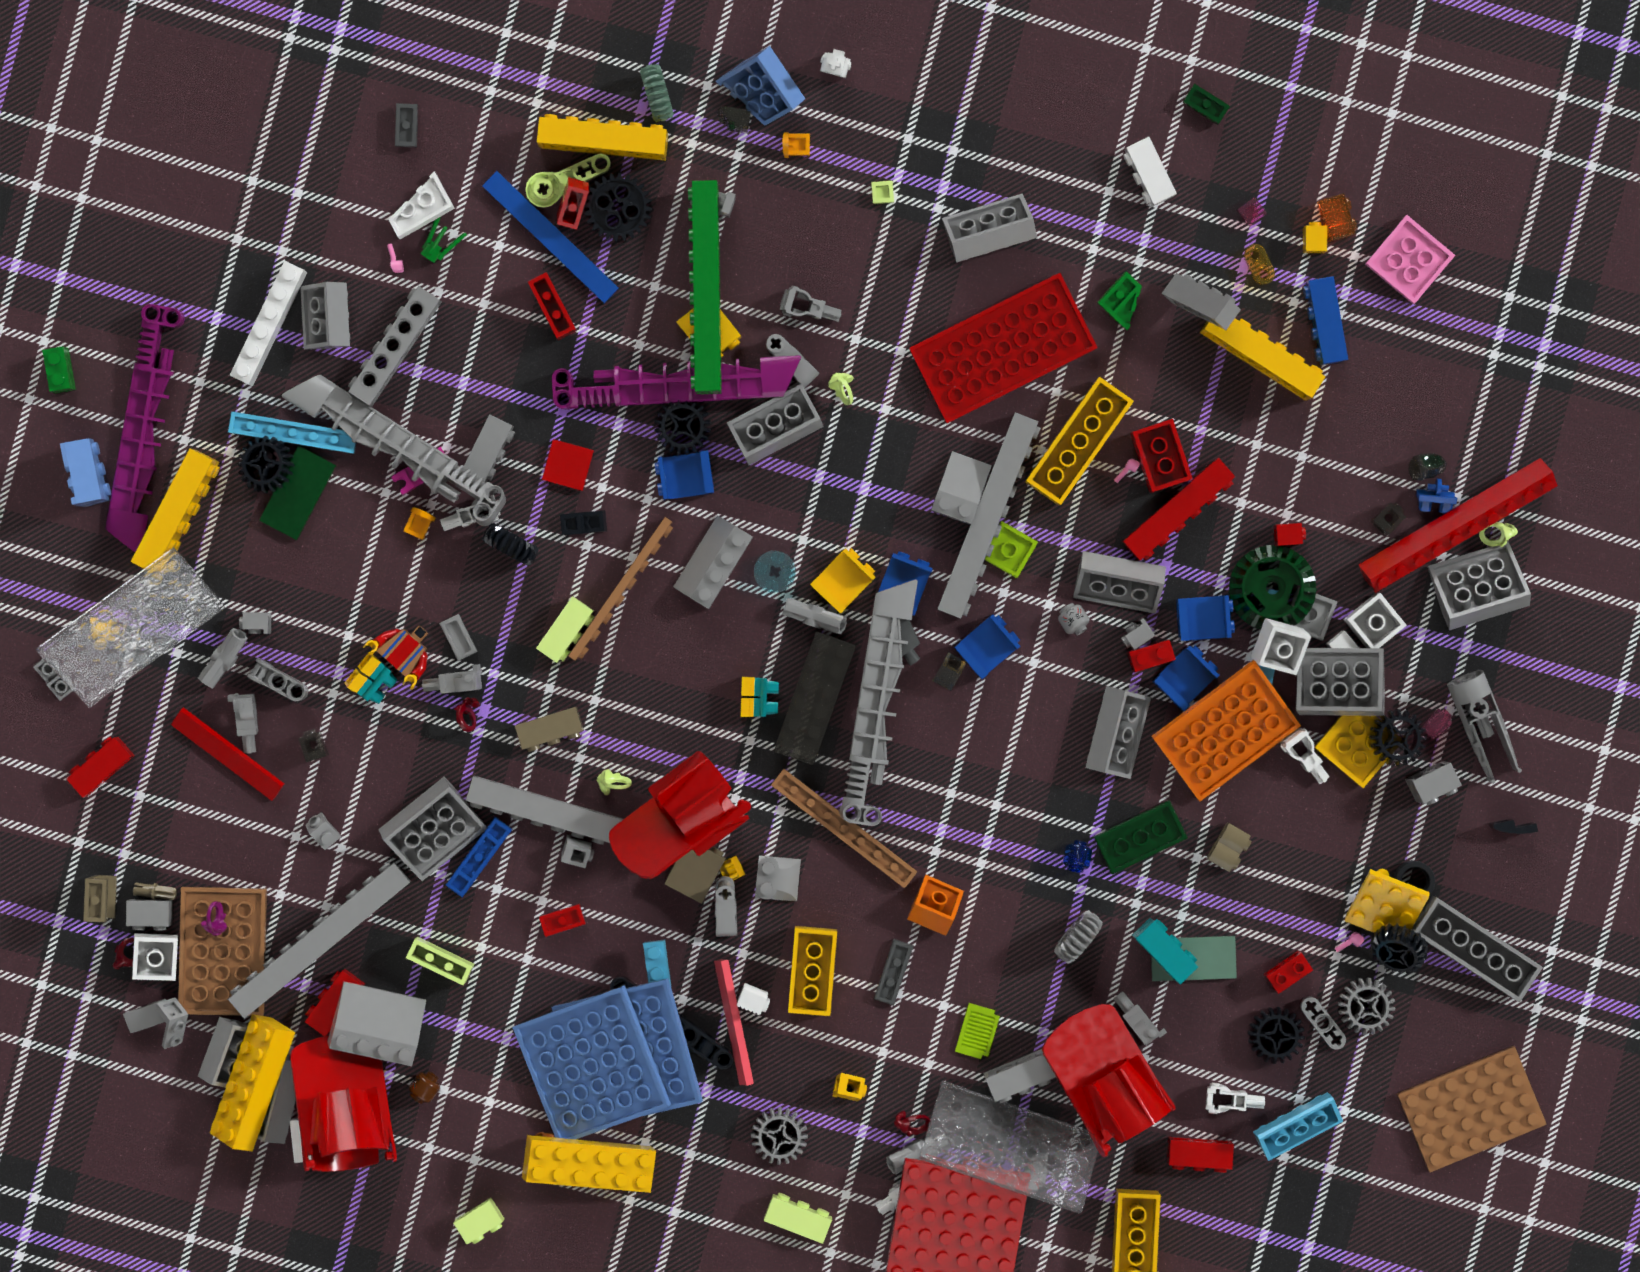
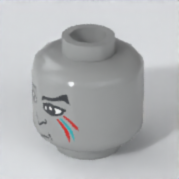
M1071 603L1059 611L1058 621L1067 634L1075 633L1078 636L1087 630L1086 625L1090 619L1081 605Z

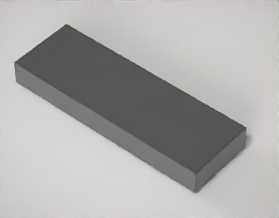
M893 939L874 996L875 1000L894 1006L914 945Z

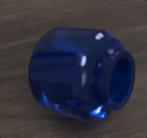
M1075 840L1074 843L1068 844L1065 847L1063 863L1067 866V870L1083 873L1084 870L1090 867L1092 849L1086 846V842Z

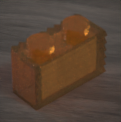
M1344 193L1317 202L1323 225L1327 226L1328 243L1356 234L1357 223L1355 218H1351L1349 211L1352 209L1351 202L1348 197L1345 198Z

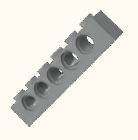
M420 286L417 289L413 288L407 296L409 301L405 307L401 306L395 315L397 319L393 325L390 323L383 333L385 337L373 347L372 352L374 354L370 360L366 359L360 367L362 372L358 378L354 376L348 385L350 387L349 393L371 407L442 303V301ZM415 305H421L422 313L418 316L412 315V308ZM407 322L410 324V331L405 334L401 333V324ZM392 340H397L399 343V347L395 351H390L388 348V344ZM382 357L386 358V367L379 369L376 365L377 360ZM369 375L375 377V383L372 386H366L365 378Z

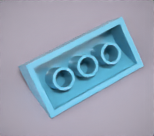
M1327 1092L1315 1097L1304 1105L1296 1107L1295 1110L1279 1116L1276 1120L1260 1126L1253 1133L1266 1158L1270 1161L1342 1123L1343 1120L1334 1098Z

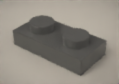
M396 103L395 146L417 148L418 104Z

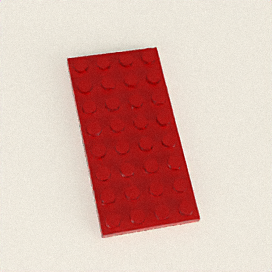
M1058 273L910 347L909 350L946 424L1098 347L1061 273Z

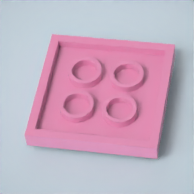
M1406 215L1365 265L1408 301L1415 304L1454 258L1455 254Z

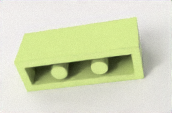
M572 596L536 649L556 663L560 660L564 662L571 652L568 648L572 642L576 644L583 635L580 631L584 625L588 627L595 618L592 615L594 610Z
M420 937L415 938L406 956L407 959L461 985L466 983L475 965Z
M778 1193V1195H772L764 1221L823 1244L832 1222V1216H829V1212L824 1209L818 1208L816 1211L809 1208L810 1205L798 1200L796 1203L790 1201L789 1196Z

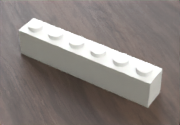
M284 261L230 376L248 385H254L307 274L305 270Z

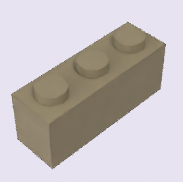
M577 706L514 725L522 750L527 748L528 752L540 749L539 744L546 742L548 746L560 743L559 738L568 736V740L580 737V732L584 731Z

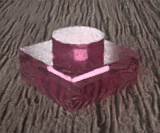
M1255 197L1237 210L1249 227L1267 214Z

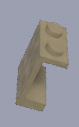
M712 847V849L707 850L701 856H697L691 850L676 861L665 885L702 904L726 857L722 856L724 852L716 847Z
M94 875L85 879L84 922H107V918H115L117 876Z

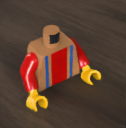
M418 626L411 634L406 629L400 630L396 628L383 632L373 640L367 641L363 648L366 646L372 648L368 655H373L377 650L381 656L405 676L402 684L404 685L407 681L411 682L410 690H413L416 682L426 670L427 648L420 642L427 636L428 632L421 626Z

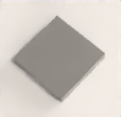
M1297 587L1291 606L1295 605L1300 587ZM1316 594L1311 610L1295 626L1303 628L1312 638L1323 641L1337 601Z

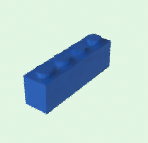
M1334 276L1309 280L1306 282V286L1303 287L1305 299L1309 300L1310 307H1307V314L1309 320L1313 322L1311 337L1313 341L1316 340L1317 349H1314L1316 361L1320 362V366L1347 361L1348 354Z

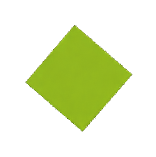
M1001 521L1000 525L1002 528L998 538L993 537L991 545H994L991 556L985 557V561L1018 578L1038 541Z

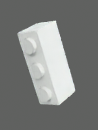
M1150 137L1126 147L1124 150L1126 154L1123 155L1128 166L1132 165L1135 172L1133 173V178L1137 185L1141 184L1144 190L1142 196L1146 204L1150 203L1151 207H1154L1177 194Z

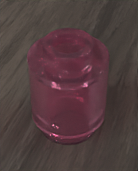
M1437 709L1424 721V725L1421 728L1426 729L1425 733L1431 739H1434L1436 736L1440 737L1453 724L1451 721L1453 716L1446 709L1442 711Z

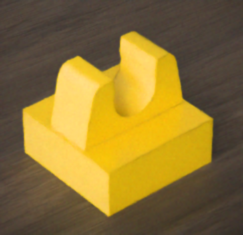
M736 855L725 860L720 868L722 876H728L733 881L746 875Z

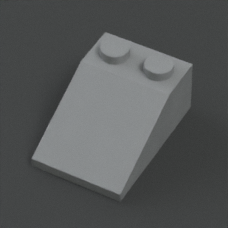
M952 451L931 511L971 525L992 465Z

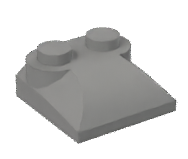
M759 855L755 898L797 901L801 859Z

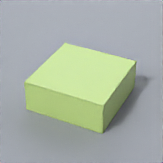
M893 181L871 182L873 204L894 203Z

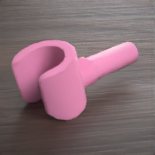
M388 244L392 271L394 273L404 272L403 260L396 261L393 246Z
M1129 459L1124 469L1114 481L1118 483L1129 470L1135 473L1140 462L1135 459Z
M1354 932L1346 942L1337 946L1335 950L1338 953L1352 943L1359 947L1364 942V937L1358 932Z

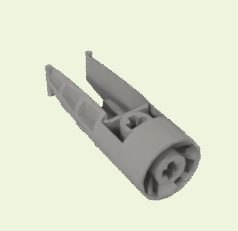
M1479 670L1467 673L1450 681L1447 684L1472 748L1487 776L1486 780L1492 784L1496 782L1475 726L1472 723L1476 721L1483 739L1491 737L1494 731L1488 719L1489 715L1492 718L1512 769L1520 773L1522 769L1518 767L1505 723L1484 671ZM1485 696H1488L1492 709H1489L1488 703L1483 700ZM1476 703L1481 705L1480 707H1478V711L1473 710V708L1476 707ZM1461 705H1465V709L1472 715L1471 717L1466 718Z

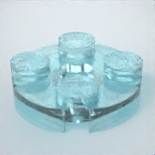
M768 551L762 554L757 559L754 567V577L757 584L768 592L779 593L788 589L796 575V567L790 556L780 551ZM771 566L775 568L780 567L779 577L776 578L774 575H769Z

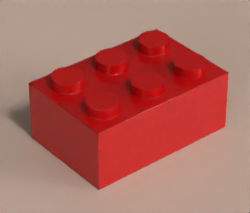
M1173 419L1130 433L1150 493L1193 479Z

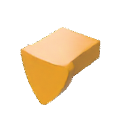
M784 132L782 140L784 158H789V156H810V134H789V132Z
M412 507V513L404 528V532L424 540L431 522L435 521V517L424 510Z

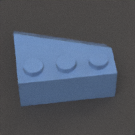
M770 46L741 62L716 80L720 86L724 85L731 91L730 95L734 99L739 98L746 105V109L763 125H767L787 114L805 100V97Z
M90 438L61 443L64 467L67 473L70 472V477L67 480L68 487L75 496L71 498L72 505L88 507L110 501L111 489L104 480L103 475H106L104 464L99 462L100 448L98 443Z

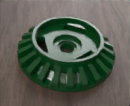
M1266 545L1248 552L1238 561L1230 577L1229 595L1233 601V608L1239 617L1256 629L1261 630L1265 618L1295 626L1307 616L1313 606L1316 596V580L1312 568L1300 554L1284 546ZM1279 561L1280 568L1260 572L1258 570V564ZM1270 582L1278 584L1279 591L1276 594H1269L1266 587ZM1295 584L1301 586L1295 605L1291 606L1287 602ZM1251 592L1265 607L1262 612H1259L1246 597Z

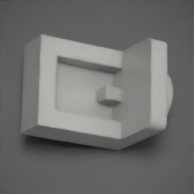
M322 812L311 817L306 824L309 834L324 850L341 838L340 833L327 821Z

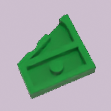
M1124 272L1097 303L1120 326L1128 330L1142 286L1128 272Z

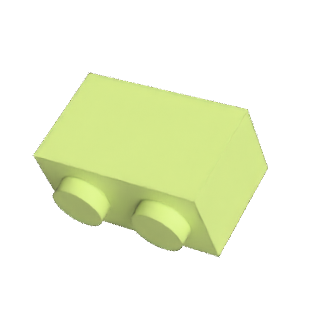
M490 1197L455 1219L453 1224L466 1244L470 1242L476 1244L484 1238L483 1234L489 1230L493 1233L502 1227L501 1223L505 1218Z

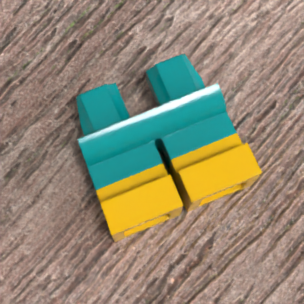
M367 654L358 665L359 670L356 668L345 681V685L351 691L362 696L366 701L370 699L379 704L385 694L378 688L382 683L391 688L397 682V679L387 665L374 655Z
M742 677L741 696H760V698H741V717H766V715L777 714L778 702H767V693L779 694V682L767 681V678Z

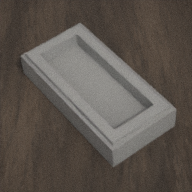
M459 614L439 623L458 661L478 652Z

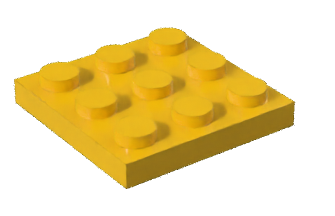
M1341 715L1314 748L1361 788H1364L1387 761V758L1384 761H1380L1379 757L1382 753L1374 755L1373 752L1378 748L1370 747V744L1375 742V739H1369V735L1375 736V732L1371 731L1370 728L1378 727L1374 723L1375 719L1380 722L1382 721L1376 716ZM1387 727L1384 728L1382 733L1383 744L1389 736L1388 731L1386 730ZM1396 733L1394 734V741L1400 742L1402 740L1400 739L1401 737ZM1395 745L1392 748H1388L1387 751L1393 754L1398 746Z
M1370 869L1345 916V922L1373 933L1379 930L1381 926L1386 927L1389 923L1393 926L1398 923L1402 927L1406 924V928L1412 929L1429 898V892Z

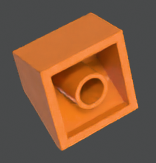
M925 875L907 920L946 936L954 922L964 891Z

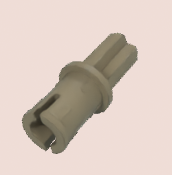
M136 882L134 884L136 887L133 888L134 896L151 897L152 900L156 898L174 900L177 895L176 888L158 886L157 883L151 885Z

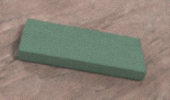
M1235 936L1177 938L1183 944L1180 948L1183 951H1190L1197 959L1195 963L1198 968L1186 980L1237 978ZM1151 956L1152 981H1175Z

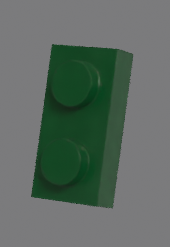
M1196 84L1193 85L1182 102L1219 125L1230 107Z

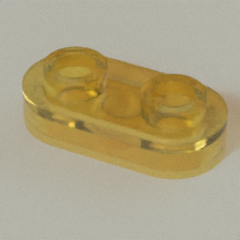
M1259 244L1250 245L1244 252L1245 261L1255 282L1260 285H1267L1275 277L1274 268L1263 246ZM1252 252H1257V259L1251 257ZM1261 271H1265L1267 273L1266 278L1260 277Z

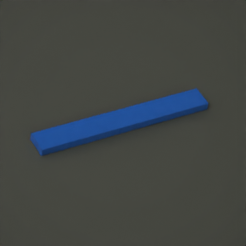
M498 171L483 184V187L604 304L619 289Z

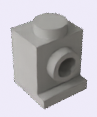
M243 612V617L239 618V629H248V634H261V629L264 630V634H271V613Z
M1144 618L1138 620L1140 625L1137 626L1134 623L1126 629L1127 633L1121 638L1127 649L1131 647L1132 650H1135L1155 636Z
M567 835L561 852V862L586 868L587 862H591L594 855L591 843Z

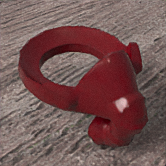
M466 697L460 705L454 708L458 725L465 732H472L476 728V716L472 707H479L480 702L474 697ZM463 714L469 715L472 721L471 726L465 723Z
M133 937L126 938L116 946V958L113 963L114 969L124 966L133 967V959H128L124 955V947L128 943H134Z
M901 1111L897 1114L894 1125L909 1137L910 1135L922 1134L929 1130L931 1120L926 1115H912L906 1118V1112ZM916 1119L926 1121L921 1127L914 1128L910 1126L911 1122Z

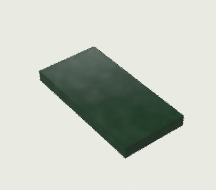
M300 446L297 447L293 455L294 458L290 461L295 466L289 467V470L293 472L292 475L288 474L286 476L289 482L282 481L283 488L276 487V492L273 493L259 520L295 540L299 539L337 466Z
M1170 800L1093 836L1112 875L1188 839Z

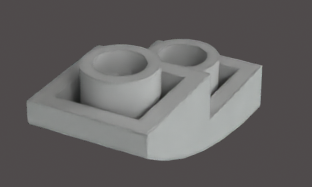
M51 653L33 666L45 680L48 688L60 701L77 688Z
M166 999L125 1012L123 1016L130 1033L165 1022L157 1012L156 1005L166 1001Z

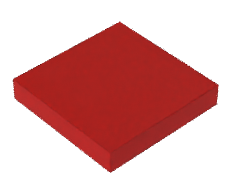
M553 439L542 480L583 491L594 450Z

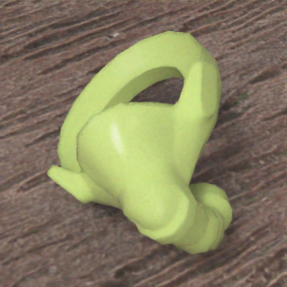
M835 373L828 382L829 388L835 390L836 397H839L845 405H851L853 394L848 383L854 377L847 373ZM843 385H844L845 388L847 389V392H848V395H849V399H848V397L846 396V394H845V392H844Z
M1496 522L1489 527L1498 528L1501 531L1500 538L1496 540L1488 539L1485 536L1487 528L1479 532V537L1488 546L1503 547L1511 537L1518 533V530L1512 524L1505 523L1504 525L1503 523Z
M609 769L603 770L597 777L599 788L604 795H609L610 788L621 790L632 785L630 778L621 776L620 773L613 774ZM621 782L626 785H612L611 783Z

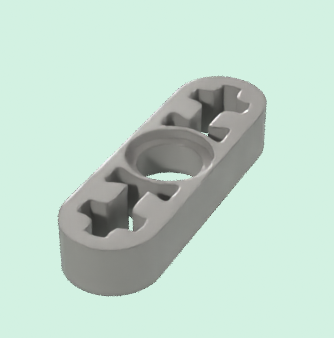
M1312 996L1304 997L1300 1002V1009L1329 1047L1335 1050L1343 1048L1346 1043L1344 1033L1316 998ZM1307 1001L1315 1002L1313 1008L1317 1012L1320 1009L1322 1010V1013L1315 1015L1313 1020L1311 1019V1016H1314L1313 1012L1309 1009L1305 1010ZM1321 1017H1326L1329 1021L1328 1026L1324 1029L1319 1028L1317 1025V1021ZM1331 1030L1334 1035H1340V1043L1331 1044L1333 1038L1328 1033L1325 1036L1324 1033L1329 1032Z

